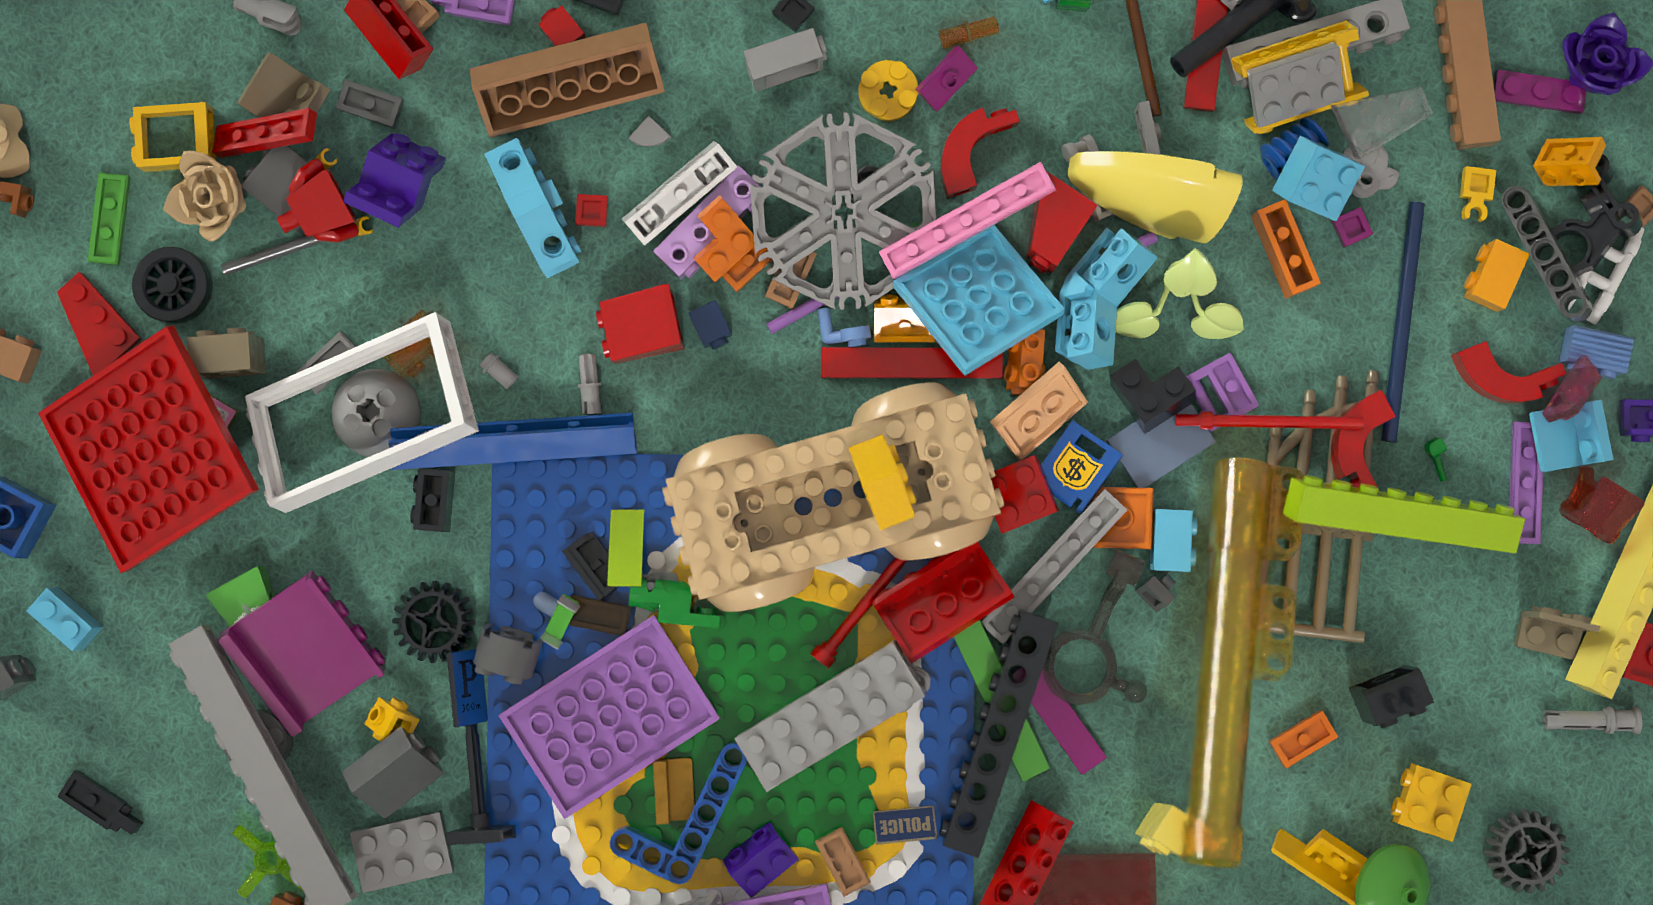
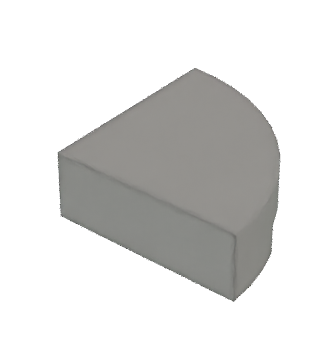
M648 116L628 139L638 146L653 147L666 143L671 139V136Z

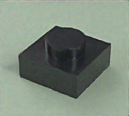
M781 0L772 11V14L796 33L814 12V7L806 0Z

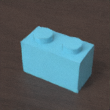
M1153 509V549H1150V570L1191 572V566H1195L1196 548H1191L1192 535L1196 536L1197 518L1193 517V511Z
M59 587L46 588L27 609V612L71 651L84 650L103 628L98 621Z

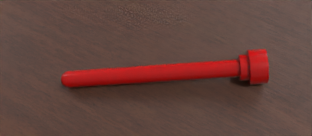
M894 557L826 643L823 641L820 646L817 644L810 654L829 669L836 661L834 657L838 653L836 651L837 648L873 605L872 601L876 598L877 594L888 586L908 560Z

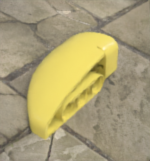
M1080 152L1070 158L1068 177L1073 185L1101 207L1121 219L1169 239L1179 237L1204 244L1212 240L1225 224L1239 197L1243 182L1240 174L1216 169L1211 163L1147 153Z

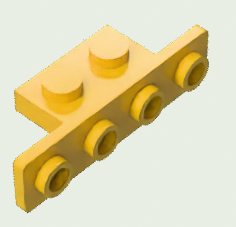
M1283 829L1277 832L1271 848L1272 853L1350 905H1355L1356 882L1368 858L1324 829L1307 845Z

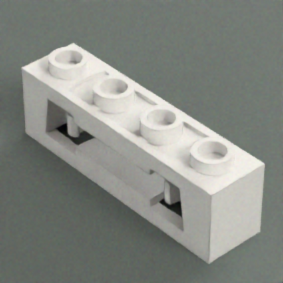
M713 141L626 214L622 220L645 246L734 171L737 166L722 147Z

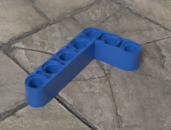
M729 742L721 750L675 847L634 827L622 826L611 836L610 848L612 852L672 883L684 884L689 881L746 765L747 759L737 742ZM732 748L738 749L742 753V761L739 764H730L725 756L727 750ZM719 776L726 778L729 782L728 790L717 792L712 786L714 778ZM708 804L715 809L716 815L713 819L705 820L700 816L699 808L702 805ZM693 832L699 834L702 838L701 846L697 848L688 846L685 839L687 834ZM628 834L633 840L632 847L629 849L621 848L617 843L618 835ZM649 847L658 849L661 854L660 860L657 862L648 861L645 857V849ZM676 861H684L689 868V872L686 875L679 876L672 870V864Z

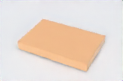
M1058 362L993 418L990 423L1013 455L1021 461L1083 408L1088 401L1066 367Z

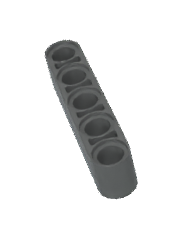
M1509 187L1502 195L1503 207L1558 309L1565 317L1574 322L1586 320L1592 313V303L1535 198L1524 187ZM1525 195V203L1520 208H1513V199L1516 196ZM1532 221H1539L1538 231L1534 234H1527V225ZM1545 247H1553V256L1549 260H1541V251ZM1560 273H1567V283L1564 286L1555 287V277ZM1575 299H1581L1583 302L1582 309L1575 314L1569 313L1568 307L1570 302Z

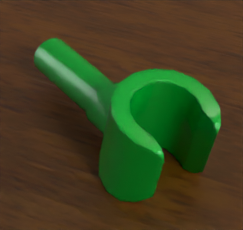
M1434 437L1424 445V449L1433 460L1439 480L1442 482L1447 480V476L1439 455L1445 452L1447 447L1441 438L1437 439Z

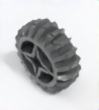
M1521 809L1518 816L1515 812H1508L1509 822L1504 818H1498V824L1501 826L1500 830L1493 826L1489 828L1490 832L1495 834L1494 840L1491 838L1484 839L1485 843L1492 845V849L1483 851L1485 856L1493 857V859L1486 863L1488 868L1495 869L1492 876L1497 880L1502 878L1501 885L1506 888L1512 885L1513 891L1518 893L1524 888L1526 893L1532 894L1535 887L1541 892L1545 891V882L1552 886L1556 885L1553 875L1556 874L1562 877L1564 872L1558 869L1560 864H1569L1568 860L1562 858V854H1567L1570 850L1568 847L1561 846L1567 840L1565 835L1558 834L1561 827L1555 823L1551 824V817L1546 815L1541 817L1540 812L1534 810L1529 815L1527 810ZM1536 827L1546 839L1532 841L1530 836L1525 834L1523 828ZM1512 836L1513 846L1508 851H1505L1507 842ZM1525 846L1531 847V850L1527 852L1528 857L1522 856V853L1526 852ZM1548 852L1547 860L1543 867H1541V857ZM1523 863L1524 868L1529 870L1530 875L1518 876L1512 872L1508 864Z

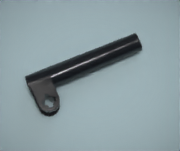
M1244 0L1170 58L1171 66L1179 76L1184 78L1277 10L1293 22L1304 23L1315 17L1317 12L1316 6L1312 0Z

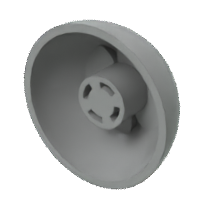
M368 369L352 375L339 387L332 402L331 419L338 438L347 448L359 455L370 457L389 449L391 428L419 427L421 406L416 391L405 378L385 369Z

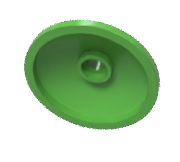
M1401 844L1386 845L1375 851L1367 859L1359 873L1355 887V905H1428L1431 882L1429 870L1423 857L1413 848Z

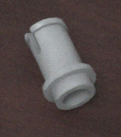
M491 352L480 364V367L483 368L482 372L490 374L505 390H508L519 378V375L515 374L499 359L501 357L499 354L495 356Z

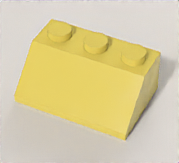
M1161 803L1153 804L1135 832L1136 835L1142 838L1139 842L1141 845L1154 853L1157 852L1166 856L1169 853L1183 855L1221 847L1225 843L1224 839L1175 806Z

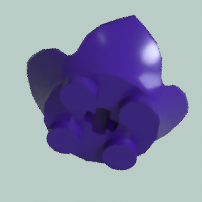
M1614 12L1593 20L1581 35L1577 32L1569 33L1562 42L1564 57L1570 74L1569 82L1571 85L1591 93L1612 95L1620 92L1621 88L1641 80L1653 67V59L1644 50L1630 48L1627 45L1628 33L1626 27Z

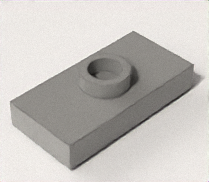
M1149 101L1140 102L1134 109L1142 151L1147 154L1161 155L1158 141H1161L1160 126L1153 121Z

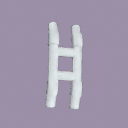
M1643 228L1635 236L1629 237L1626 240L1621 252L1610 247L1604 257L1616 263L1609 279L1595 273L1593 270L1578 276L1583 288H1585L1588 282L1602 290L1593 304L1592 313L1586 319L1587 321L1596 325L1610 306L1633 257L1636 256L1644 233ZM1576 299L1570 302L1568 310L1571 309Z

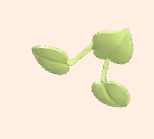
M1196 248L1182 260L1172 263L1164 275V291L1156 309L1152 310L1151 305L1146 302H1132L1117 309L1116 332L1127 337L1146 338L1158 330L1160 322L1155 316L1161 313L1166 298L1171 291L1177 297L1191 295L1195 310L1199 314L1192 319L1191 327L1200 337L1224 339L1239 334L1244 330L1243 316L1234 306L1226 303H1216L1208 306L1205 311L1201 308L1197 296L1207 295L1213 291L1217 284V277L1210 262Z

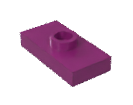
M955 46L915 90L934 111L938 112L978 67L960 47Z

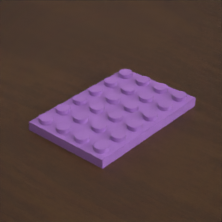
M655 615L498 715L564 819L720 719L719 714Z

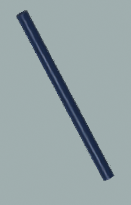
M1410 202L1386 396L1396 417L1383 423L1381 441L1397 443L1425 208V203Z

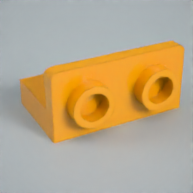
M1602 137L1546 139L1533 167L1546 186L1599 185L1601 177L1596 170V165L1606 147V143Z
M885 294L874 301V342H935V338L902 298L893 294Z

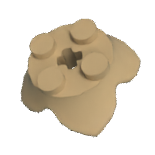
M0 104V177L14 178L26 173L30 168V153L26 144L18 136V132L23 127V118L19 109L9 104Z
M183 151L179 167L180 172L184 175V180L173 186L168 193L163 210L180 223L199 225L201 236L213 242L219 239L228 230L237 215L245 210L246 202L243 198L242 185L237 177L236 170L232 166H223L212 157L201 152Z

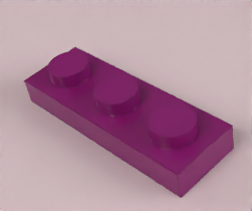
M1505 70L1495 71L1494 92L1496 102L1582 114L1584 112L1587 90L1571 85L1569 80Z

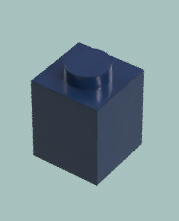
M716 300L688 313L705 348L711 346L712 350H715L729 343L727 338L731 337L732 334Z

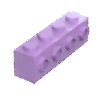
M739 165L653 251L680 280L685 276L691 278L700 269V266L693 257L715 238L697 217L702 210L718 196H721L740 219L749 211L752 213L750 182L755 186H761Z

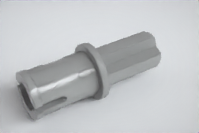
M582 354L579 356L581 384H577L581 391L582 414L602 413L599 396V386H602V384L598 383L596 356L594 354Z

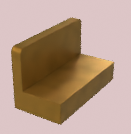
M692 758L655 760L653 767L656 824H669L670 821L688 820L695 806Z

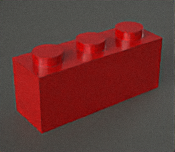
M349 0L344 8L350 19L398 79L421 70L434 50L395 0Z

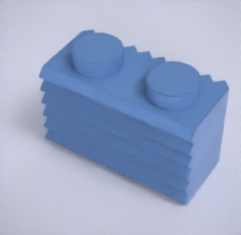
M1572 325L1566 327L1559 363L1567 364V370L1586 373V370L1590 369L1598 371V377L1616 379V375L1627 374L1634 338Z

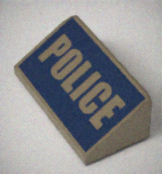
M934 805L873 811L876 844L937 839Z

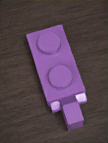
M516 0L430 1L433 5L444 6V12L452 16L511 26Z

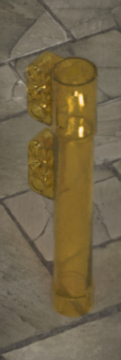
M1239 457L1225 458L1215 463L1207 553L1210 555L1188 806L1187 817L1182 825L1180 860L1186 863L1217 868L1241 867L1244 828L1241 827L1253 679L1278 681L1286 675L1292 663L1296 596L1288 587L1262 584L1261 577L1264 559L1288 561L1296 554L1301 543L1302 523L1295 522L1292 519H1284L1280 514V510L1285 507L1288 489L1282 485V481H1291V478L1304 480L1303 473L1293 467L1275 466L1257 459ZM1281 538L1287 539L1292 544V548H1281L1277 540ZM1272 599H1284L1288 608H1276ZM1280 628L1285 634V639L1277 640L1273 638L1270 634V629ZM1270 658L1279 659L1283 664V669L1278 671L1271 669L1267 660Z

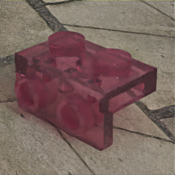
M1586 355L1578 358L1542 412L1548 423L1559 419L1565 421L1578 414L1602 379L1597 368Z

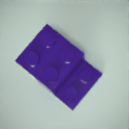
M391 133L368 150L360 180L346 191L343 202L399 228L422 209L431 179L442 170L446 157L439 155L431 147L420 146L411 142L410 138L403 134Z

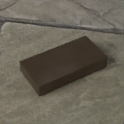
M571 594L570 598L579 602L581 607L574 613L569 623L570 626L620 636L627 633L632 606Z

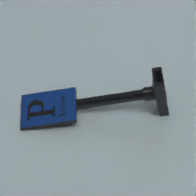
M476 649L447 653L453 727L465 726L466 729L465 739L472 814H470L471 826L446 832L447 845L503 842L504 839L516 838L515 825H490L489 812H486L477 724L488 721L484 675L475 672L476 665L473 663Z

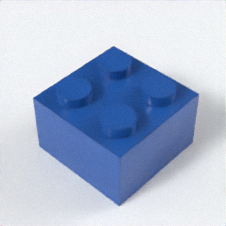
M0 476V551L13 558H28L57 505Z

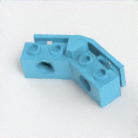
M515 138L485 153V157L502 194L546 278L580 263L577 254L581 252V249L574 236L568 238L563 228L568 224L560 208L555 211L553 209L563 204L562 198L552 180L546 181L541 170L535 171L533 165L538 164L531 148L524 149L520 140ZM550 236H556L560 239L553 246L546 245L544 241Z
M1106 228L1067 275L1059 293V302L1065 308L1064 315L1057 319L1055 352L1087 370L1113 365L1117 306L1158 258L1141 241L1121 228L1116 234L1109 228ZM1103 247L1106 251L1100 257L1098 252ZM1066 329H1069L1071 332L1070 338L1069 335L1065 336Z

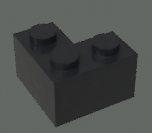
M1136 359L1110 375L1111 387L1144 434L1196 402V390L1179 366L1155 382L1151 381Z

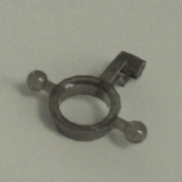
M1116 549L1106 571V574L1113 578L1105 589L1088 630H1068L1053 638L1042 672L1044 681L1050 691L1064 702L1077 705L1093 703L1106 695L1111 687L1123 692L1126 700L1130 703H1140L1147 697V687L1141 680L1126 681L1116 676L1117 663L1115 653L1107 640L1101 637L1112 610L1123 594L1127 583L1133 586L1136 585L1143 572L1145 561ZM1022 637L1018 643L1019 650L1030 652L1035 645L1033 637ZM1078 639L1090 641L1097 646L1104 655L1106 663L1105 676L1100 685L1094 690L1083 694L1073 693L1062 687L1054 672L1055 656L1060 648L1066 643Z

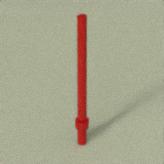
M1201 411L1200 414H1176V426H1200L1201 430H1213V427L1363 429L1364 417L1213 415V411Z

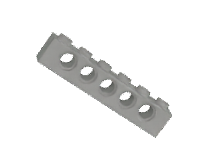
M1378 0L1226 46L1222 51V57L1232 87L1241 85L1242 89L1249 88L1248 78H1243L1233 69L1231 58L1345 20L1357 27L1359 40L1349 43L1347 47L1348 52L1355 50L1356 54H1361L1374 48L1373 44L1384 41L1385 45L1397 43L1403 39L1402 35L1410 29L1402 1ZM1367 21L1376 22L1379 26V32L1376 33L1369 30Z

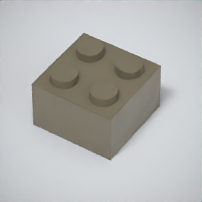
M246 328L227 329V334H215L214 330L197 331L195 337H186L187 351L201 378L213 379L266 374L263 338L254 335V331H246Z

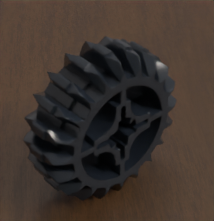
M434 580L430 590L426 582H421V593L415 587H411L409 592L412 599L402 595L400 600L406 606H395L394 610L401 613L402 617L393 618L392 623H401L402 629H397L393 633L395 636L404 635L405 638L398 643L400 647L410 643L411 646L407 650L409 656L419 650L417 655L418 661H423L428 653L430 663H436L438 654L442 662L447 661V651L450 653L459 651L456 645L467 648L468 643L462 639L463 636L469 638L474 636L472 631L466 630V626L476 625V620H467L466 615L473 614L475 610L474 608L464 609L463 605L470 601L469 597L457 599L462 592L460 588H456L451 594L449 593L451 583L446 582L440 590L439 581ZM430 596L438 597L436 603L433 604L427 613L414 610L416 605L423 599ZM447 601L456 612L457 625L446 618L445 610L447 606L445 605ZM434 613H436V620L446 626L434 627L432 631V624L424 618L434 617ZM411 619L422 626V643L412 631ZM440 631L454 634L452 639L445 645L430 647Z

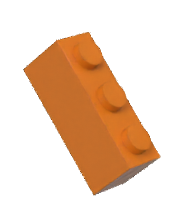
M1286 199L1257 210L1251 215L1285 299L1321 284Z

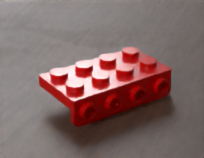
M976 542L963 549L933 557L919 571L908 573L894 587L886 588L879 592L872 601V604L912 664L1015 597L981 548L979 542Z

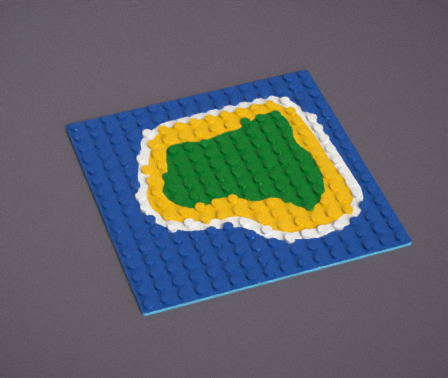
M623 454L492 463L489 624H493L492 630L500 631L501 626L513 627L534 634L533 641L538 640L545 632L552 618L534 606L533 599L539 592L548 593L558 600L563 594L569 597L573 594L597 599L562 551L580 537L592 531L609 553L611 510H644L642 575L674 572L679 581H684L689 585L688 577L693 575L690 565L686 566L683 564L679 547L684 546L681 535H675L671 522V517L676 515L673 506H667L662 490L663 487L667 486L665 479L674 476L679 460L684 455ZM860 481L856 482L853 487L854 494L859 498H866ZM830 489L825 493L824 501L828 506L836 507L841 503L842 495L838 490ZM801 497L796 500L794 509L799 515H807L812 511L813 505L810 499ZM885 547L815 567L812 582L807 588L789 598L763 607L726 612L715 607L707 599L699 600L698 594L693 595L692 612L697 613V607L715 609V615H722L721 628L660 623L720 716L719 720L658 758H692L695 804L721 750L726 744L734 742V738L741 732L895 640L872 605L837 648L836 651L838 653L834 657L836 661L829 669L810 654L817 644L820 646L823 641L826 643L894 559V556ZM933 557L908 560L886 588H892L900 583L908 573L919 571ZM630 586L618 587L605 597L603 601L629 606ZM632 606L627 632L653 615L658 619L659 610L655 609V612ZM568 625L561 640L563 644L558 650L545 642L542 643L533 678L523 679L522 684L518 685L505 681V676L493 673L492 676H488L486 812H489L490 825H515L516 838L504 839L503 842L485 843L484 905H678L719 893L721 898L717 904L747 899L750 896L730 876L723 863V859L728 856L731 850L739 847L749 839L757 829L762 828L769 822L796 853L799 860L754 897L827 883L831 905H973V856L944 847L942 844L943 837L939 836L943 819H949L953 808L949 807L953 790H959L963 780L958 777L964 760H970L973 749L968 747L974 732V680L954 638L946 641L913 663L914 667H920L928 673L930 688L926 696L913 703L912 707L907 711L895 714L767 792L747 760L692 877L684 884H675L615 855L610 848L611 836L622 826L634 827L673 847L676 846L688 820L670 821L669 824H656L653 762L564 819L498 716L613 642L620 635ZM735 748L727 750L725 754L726 760L730 764H739L743 759L742 753ZM719 776L713 779L712 786L717 792H725L729 788V782L726 778ZM974 783L968 790L972 797H974ZM706 804L699 808V814L705 820H711L716 815L715 809L711 805ZM934 805L937 839L876 844L873 811ZM964 812L960 815L958 822L962 826H971L974 823V814ZM840 827H843L871 880V883L845 897L842 895L815 843L817 839ZM693 832L686 835L685 839L688 846L692 848L701 846L702 838L699 834ZM620 834L617 837V843L621 848L629 849L632 847L633 840L631 836ZM654 847L645 849L644 853L648 861L657 862L660 860L661 854L658 849ZM676 861L672 864V870L679 876L686 875L689 872V868L684 861Z

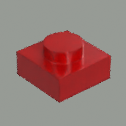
M577 194L576 226L607 227L608 196Z

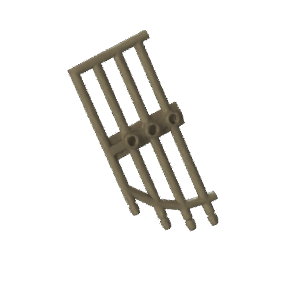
M1376 370L1368 371L1365 397L1378 391L1379 375ZM1347 376L1337 377L1333 407L1315 416L1342 417L1355 404H1346ZM1306 390L1302 416H1314L1316 394L1314 390ZM1270 428L1269 436L1271 439L1268 445L1250 630L1363 643L1365 632L1355 630L1363 541L1373 542L1374 533L1295 522L1283 514L1286 501L1275 500L1279 462L1299 443L1296 479L1304 480V476L1309 473L1312 433L1316 428H1296L1282 443L1280 441L1282 428ZM1331 429L1326 477V483L1332 484L1333 479L1339 480L1335 475L1331 460V442L1335 429ZM1374 429L1367 436L1363 447V456L1369 471ZM1272 530L1290 532L1282 621L1263 619ZM1302 534L1321 536L1312 625L1294 623ZM1333 537L1351 539L1343 629L1324 627Z

